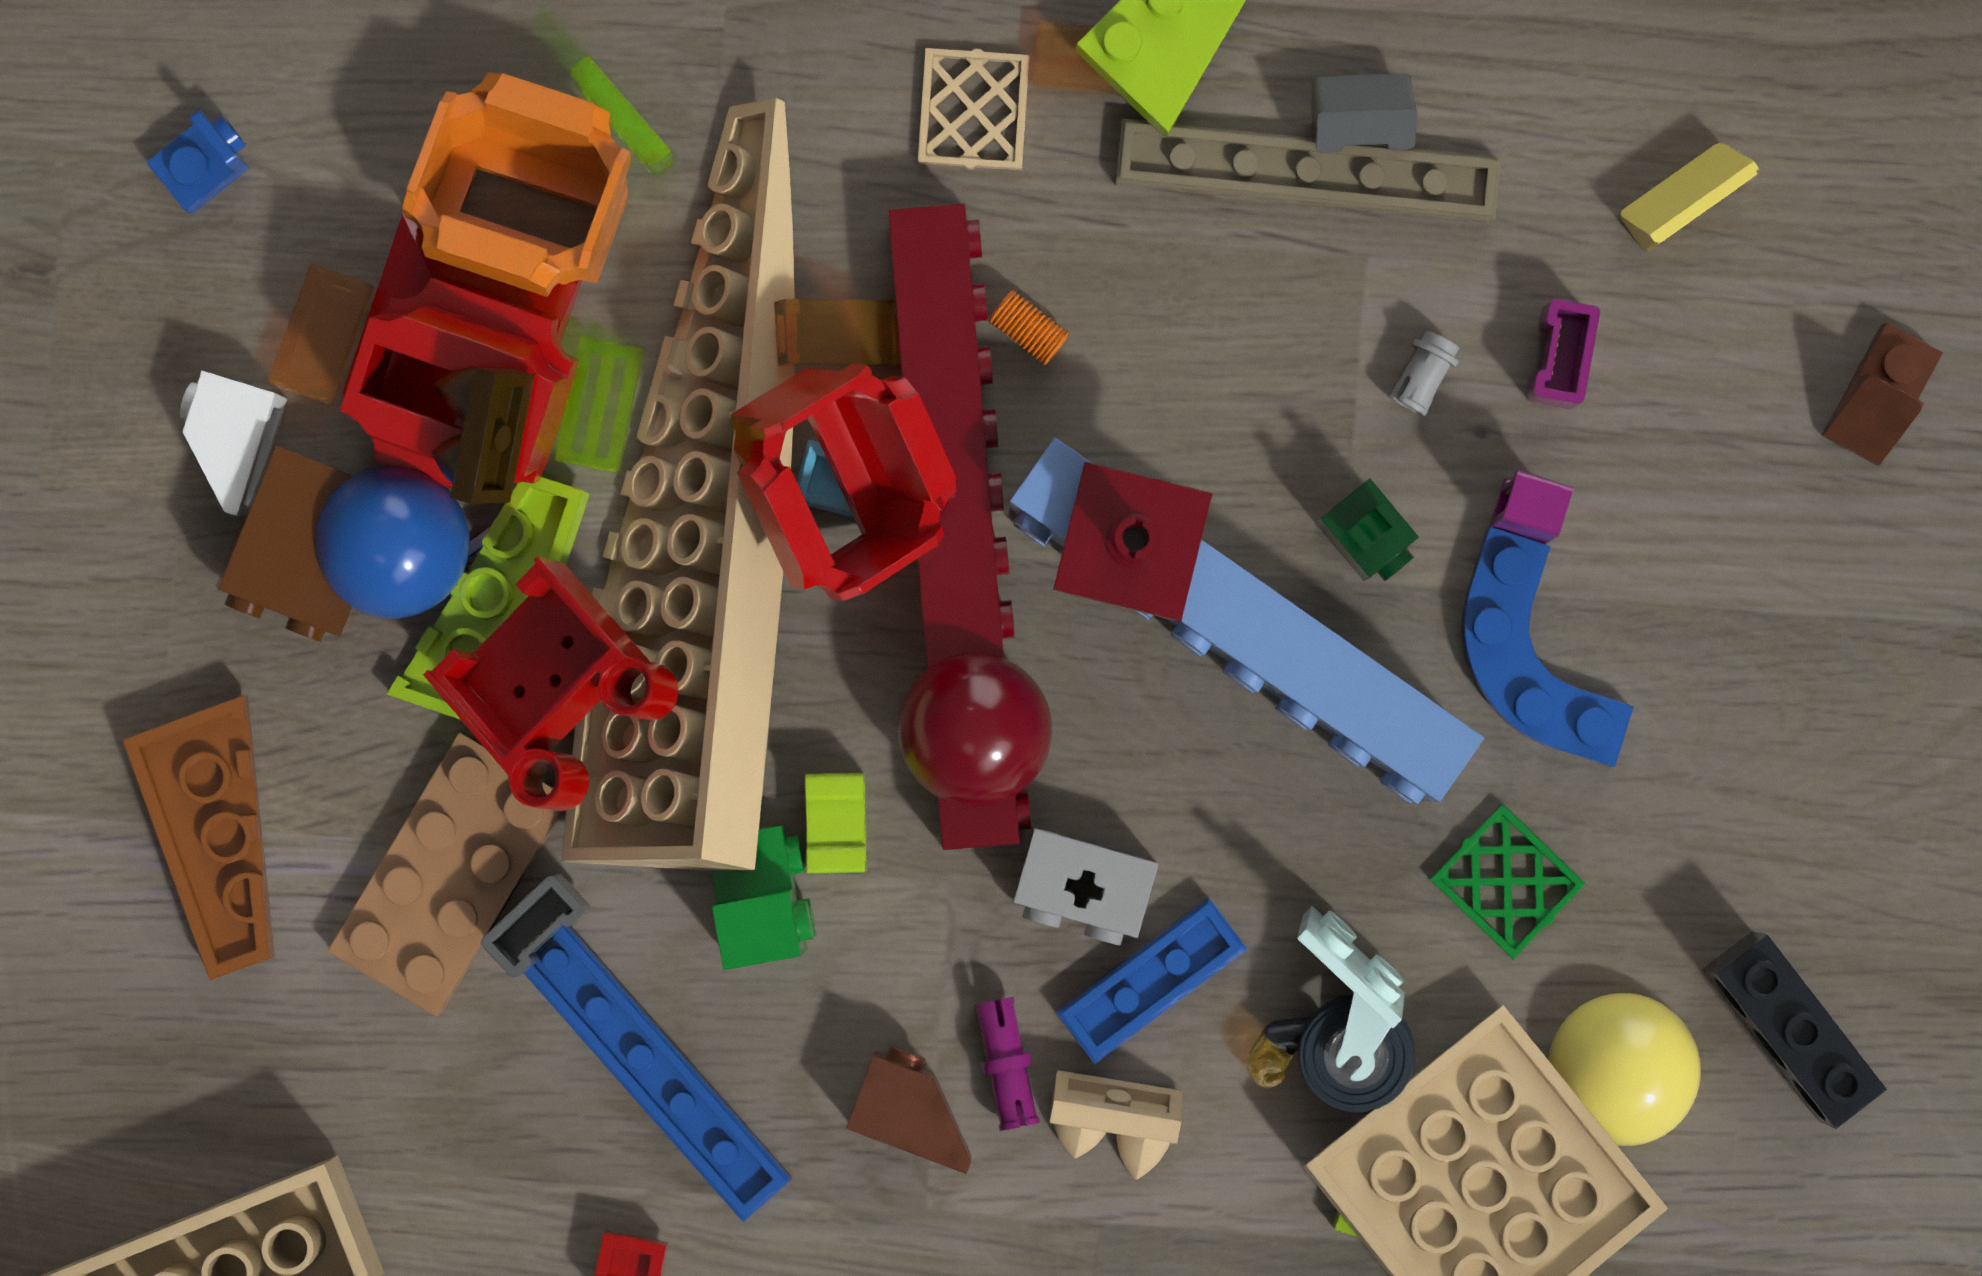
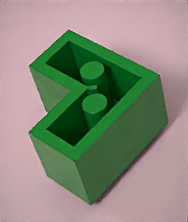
M785 824L759 829L755 870L711 871L717 902L712 905L723 971L800 957L808 949L806 940H812L813 936H816V926L810 898L798 899L794 877L796 874L805 873L799 836L787 837Z

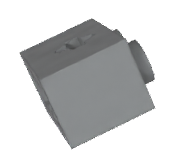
M1034 827L1013 903L1025 906L1022 916L1025 919L1059 928L1062 917L1087 924L1084 932L1085 936L1121 946L1123 935L1138 938L1159 863ZM1083 870L1093 872V883L1102 888L1100 898L1088 897L1084 906L1074 904V893L1069 889H1065L1067 878L1077 880L1082 876Z

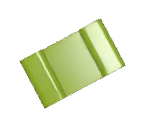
M865 773L805 774L807 873L866 872Z

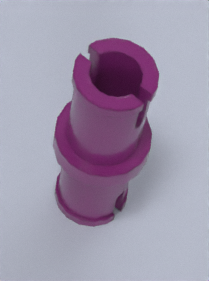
M1014 997L974 1005V1009L977 1011L987 1061L981 1062L983 1075L990 1074L1000 1122V1131L1040 1123L1039 1116L1036 1114L1027 1066L1033 1065L1030 1052H1023L1013 1004L1015 1003Z

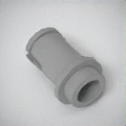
M1427 330L1421 340H1413L1411 345L1416 350L1400 380L1389 395V399L1421 416H1426L1433 397L1449 368H1456L1459 364V361L1455 359L1459 347L1444 337Z

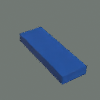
M1207 897L1058 1009L1056 1013L1095 1064L1245 952L1247 947L1211 899Z

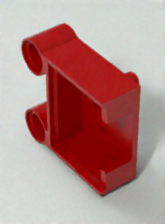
M537 556L533 560L536 564L515 584L523 594L529 596L474 653L453 648L432 671L427 670L423 676L507 773L509 787L515 799L523 805L534 808L565 811L579 805L586 796L589 787L588 771L583 762L576 756L551 750L600 700H602L607 709L615 714L648 721L663 718L670 713L676 704L678 685L672 671L664 665L650 662L564 563ZM643 674L646 681L645 694L635 704L631 696L632 684L639 675ZM552 765L555 770L556 781L551 792L546 795L542 780L544 773Z

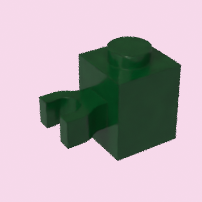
M1371 478L1362 483L1315 522L1363 581L1371 578L1376 573L1386 581L1414 558L1407 547L1416 541L1419 536Z

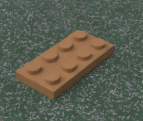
M459 732L327 952L433 1016H440L481 949L482 938L493 929L563 811L534 808L520 803L515 799L510 790L507 773L485 747L467 734ZM542 780L543 789L547 795L551 792L553 786Z

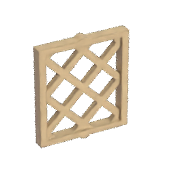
M925 48L918 164L962 166L968 170H973L976 167L1022 170L1030 55L983 52L981 49L963 51ZM944 58L965 59L970 66L953 80L939 62ZM988 61L1010 62L1014 69L997 83L983 65ZM933 69L947 86L930 100ZM977 72L991 89L973 103L959 86ZM1020 75L1019 102L1017 105L1004 91V88ZM953 92L966 106L967 110L950 124L936 106ZM997 95L1011 110V113L994 126L980 109ZM930 113L944 130L927 144ZM974 116L988 133L971 147L956 130ZM1017 119L1016 147L1014 149L1002 136L1001 132ZM950 136L964 151V154L959 158L940 157L933 150ZM995 139L1009 156L1003 161L981 159L977 153Z

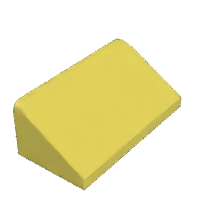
M1723 143L1715 144L1624 208L1620 213V219L1642 250L1645 251L1647 249L1650 251L1758 174L1756 171L1759 168L1753 160Z

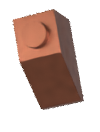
M892 1045L887 1055L875 1051L846 1129L967 1174L972 1155L935 1073L923 1069L926 1058Z

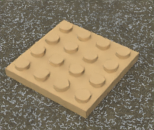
M1504 1005L1498 1007L1413 1076L1404 1090L1393 1101L1381 1108L1370 1111L1302 1166L1389 1276H1588L1668 1209Z

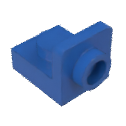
M199 109L189 116L193 125L146 162L182 208L190 215L195 213L250 168L238 153L246 146V143L222 115L215 121H212Z

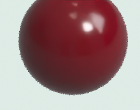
M978 652L963 653L947 657L935 663L915 680L901 706L898 719V740L903 759L909 771L927 791L955 805L985 807L1011 799L1028 787L1037 777L1050 751L1052 719L1042 690L1024 669L997 655Z

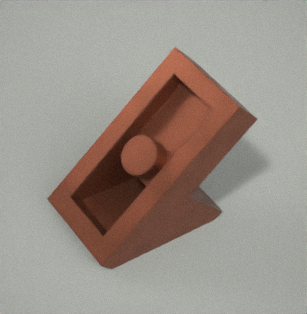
M1888 322L1882 324L1822 436L1876 466L1881 465L1922 410L1924 403L1919 400V397L1943 352Z

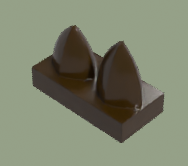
M468 368L447 374L433 384L446 406L461 420L465 421L462 434L443 441L432 451L441 472L453 484L450 498L469 504L510 503L535 374L515 368Z

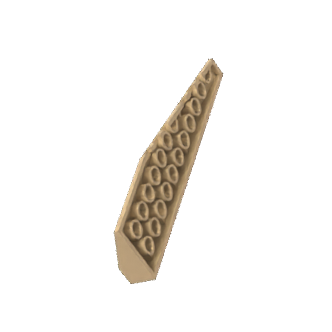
M777 98L729 107L707 184L708 188L714 191L715 194L711 208L705 213L702 220H697L691 244L699 246L690 282L680 280L673 305L681 308L682 311L674 338L664 337L637 432V439L644 443L640 460L633 466L631 471H626L620 495L629 497L619 533L609 532L602 556L611 559L603 590L594 587L592 592L593 597L650 662L664 665L672 671L678 685L677 701L666 716L658 720L648 721L615 714L607 709L602 700H600L575 726L572 755L576 756L585 765L589 776V787L582 802L573 809L566 810L561 861L705 871L755 870L783 570L737 475V472L742 467L733 450L736 432L730 414L795 374V292L790 167L785 102ZM793 427L786 431L780 455L783 466L790 468ZM643 674L639 675L632 684L631 696L635 704L645 694L646 681Z

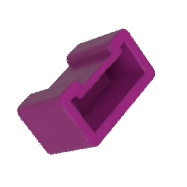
M1553 299L1542 308L1539 329L1545 332L1539 370L1528 381L1526 392L1528 401L1572 409L1585 400L1600 317V309L1597 306Z
M1516 470L1512 480L1506 478L1503 481L1489 527L1546 544L1560 534L1573 487Z

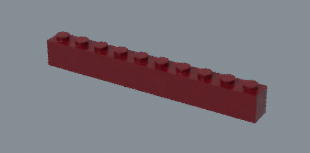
M965 203L888 210L902 377L906 378L915 391L919 393L957 477V491L948 499L944 509L940 510L939 526L943 527L944 537L939 541L938 546L918 558L927 669L947 657L963 653H988L1004 658L1002 639L1015 638L1012 600L999 601L997 575L1009 574L1006 536H993L992 512L1004 511L1001 473L988 474L986 448H998L999 445L996 410H983L981 385L993 384L990 346L977 347L975 322L988 321L985 283L972 284L970 259L982 258L979 219L966 220ZM1022 791L1011 799L985 807L960 806L938 798L943 850L1020 844L1019 830L1031 829L1028 791Z

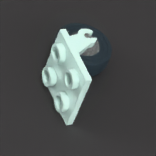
M1311 906L1303 914L1297 939L1353 991V995L1342 996L1325 1003L1309 1018L1302 1031L1299 1043L1298 1058L1300 1070L1312 1092L1326 1104L1347 1112L1372 1111L1387 1105L1399 1096L1408 1084L1414 1069L1415 1043L1411 1030L1402 1017L1405 992L1399 986L1404 980L1381 956L1376 954L1371 960L1367 958L1352 943L1357 938L1354 931L1338 915L1328 911L1323 916Z

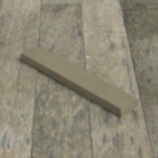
M1122 119L1116 185L1493 223L1496 218L1501 157L1414 148L1391 150L1385 145L1343 146L1340 152L1320 153L1316 150L1315 138L1177 124L1173 125L1165 138L1148 121Z

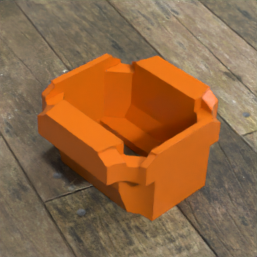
M488 72L483 81L469 93L457 95L456 92L446 91L438 104L407 186L402 206L404 216L416 223L424 234L422 244L424 256L548 297L553 287L558 283L564 285L577 280L598 283L629 198L626 175L631 164V153L623 147L620 148L612 139L610 112L595 105L593 102L504 73ZM477 170L597 209L585 243L569 248L462 213Z

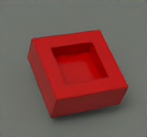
M605 1230L595 1276H662L668 1242Z

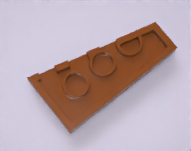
M239 696L123 739L122 741L209 980L275 957L248 696Z

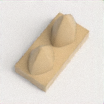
M1057 1070L1050 1123H1054L1058 1139L1073 1158H1078L1089 1152L1100 1142L1106 1132L1116 1134L1119 1154L1124 1166L1132 1178L1137 1180L1159 1163L1170 1143H1178L1182 1122L1183 1091Z

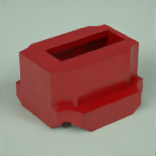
M434 276L430 278L425 289L416 296L408 298L397 295L391 297L386 313L368 319L340 411L360 423L366 434L372 437L374 461L386 465L415 469L428 475L439 484L452 488L453 484L441 472L432 451L443 441L462 434L463 428L378 398L393 351L452 372L468 368H515L535 374L514 484L519 482L534 484L540 480L548 463L576 377L579 359L568 355L559 344L560 341L557 333L558 318L544 311L468 284L441 276Z
M855 363L850 364L841 371L806 367L730 414L736 432L733 450L742 467L737 472V475L791 587L805 590L813 586H819L829 598L845 601L866 593L938 546L939 541L944 537L943 527L939 526L940 510L944 509L948 499L957 491V477L919 393L915 391L906 378L890 376L880 380L872 375L868 365ZM807 418L862 534L832 554L828 550L791 468L783 466L780 460L786 431Z

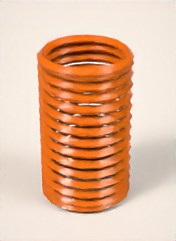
M1011 290L1003 298L988 320L992 327H996V330L1000 329L1001 333L1005 332V336H1009V340L1013 339L1014 343L1018 342V346H1022V350L1026 349L1027 353L1031 352V356H1035V360L1039 359V362H1043V365H1047L1069 336V331L1064 330L1059 324H1055V320L1051 321L1050 317L1046 318V314H1042V310L1038 311L1037 307L1033 308V304H1029V300L1025 301L1024 297L1021 298L1020 294H1017L1015 290Z

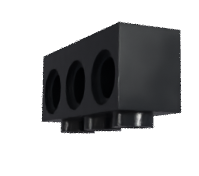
M1751 931L1702 969L1819 1122L1837 1129L1887 1090L1767 934Z

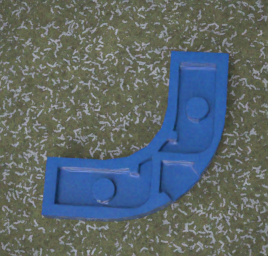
M1488 527L1469 582L1462 615L1464 652L1468 666H1470L1479 688L1494 712L1520 734L1547 747L1609 767H1615L1634 706L1578 689L1550 674L1534 651L1529 633L1531 608L1551 546L1500 529Z

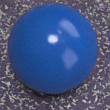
M395 465L376 466L363 470L341 484L324 505L315 533V550L322 575L333 592L353 609L367 615L385 619L405 618L421 614L444 600L455 588L464 572L470 546L466 517L458 501L450 498L451 491L445 485L439 484L422 472Z

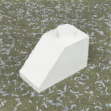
M201 371L198 384L191 382L182 399L180 418L186 420L183 434L224 512L243 518L272 445L275 442L288 399L264 389Z

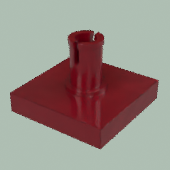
M1084 462L1053 591L1181 622L1213 493Z

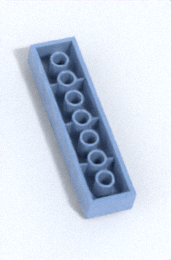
M1055 437L1010 500L1009 510L1017 514L1013 521V526L1042 547L1047 544L1050 538L1064 547L1084 462H1092ZM1201 539L1182 621L1166 619L1176 626L1170 636L1199 657L1205 656L1207 651L1211 650L1224 659L1228 664L1222 673L1252 694L1254 692L1258 693L1262 687L1281 699L1274 709L1300 728L1312 730L1316 724L1331 734L1333 737L1327 746L1356 767L1360 765L1364 768L1368 762H1371L1381 769L1385 774L1379 783L1409 804L1413 802L1417 805L1422 799L1425 801L1441 802L1484 740V737ZM1134 611L1146 620L1153 617L1150 614Z

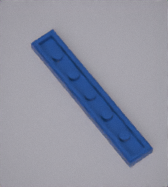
M562 926L536 951L538 961L524 973L525 976L742 1222L747 1220L792 1179V1176L571 926Z

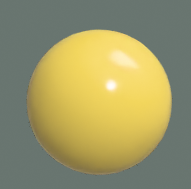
M1608 994L1592 999L1578 1007L1559 1027L1551 1043L1548 1061L1617 1146L1641 1145L1669 1133L1690 1111L1700 1085L1701 1062L1699 1051L1685 1023L1667 1006L1639 994Z

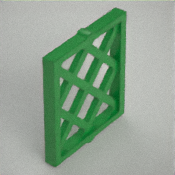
M1500 804L1470 837L1464 838L1461 841V846L1429 878L1441 892L1513 960L1545 926L1553 923L1554 917L1586 884L1503 804ZM1493 823H1501L1502 846H1479V838ZM1510 824L1532 845L1511 846ZM1502 854L1503 877L1480 878V855ZM1511 854H1534V877H1512ZM1463 855H1471V878L1449 879L1448 870ZM1543 855L1564 876L1543 877ZM1566 884V893L1552 908H1544L1543 885ZM1512 885H1534L1535 908L1512 909ZM1471 886L1472 908L1450 887ZM1480 886H1503V909H1481ZM1504 917V939L1482 918ZM1512 917H1535V926L1521 940H1513Z

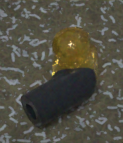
M1311 1016L1276 1020L1265 1026L1249 1050L1246 1063L1248 1073L1257 1085L1263 1088H1272L1282 1083L1285 1078L1284 1070L1299 1049L1302 1031Z

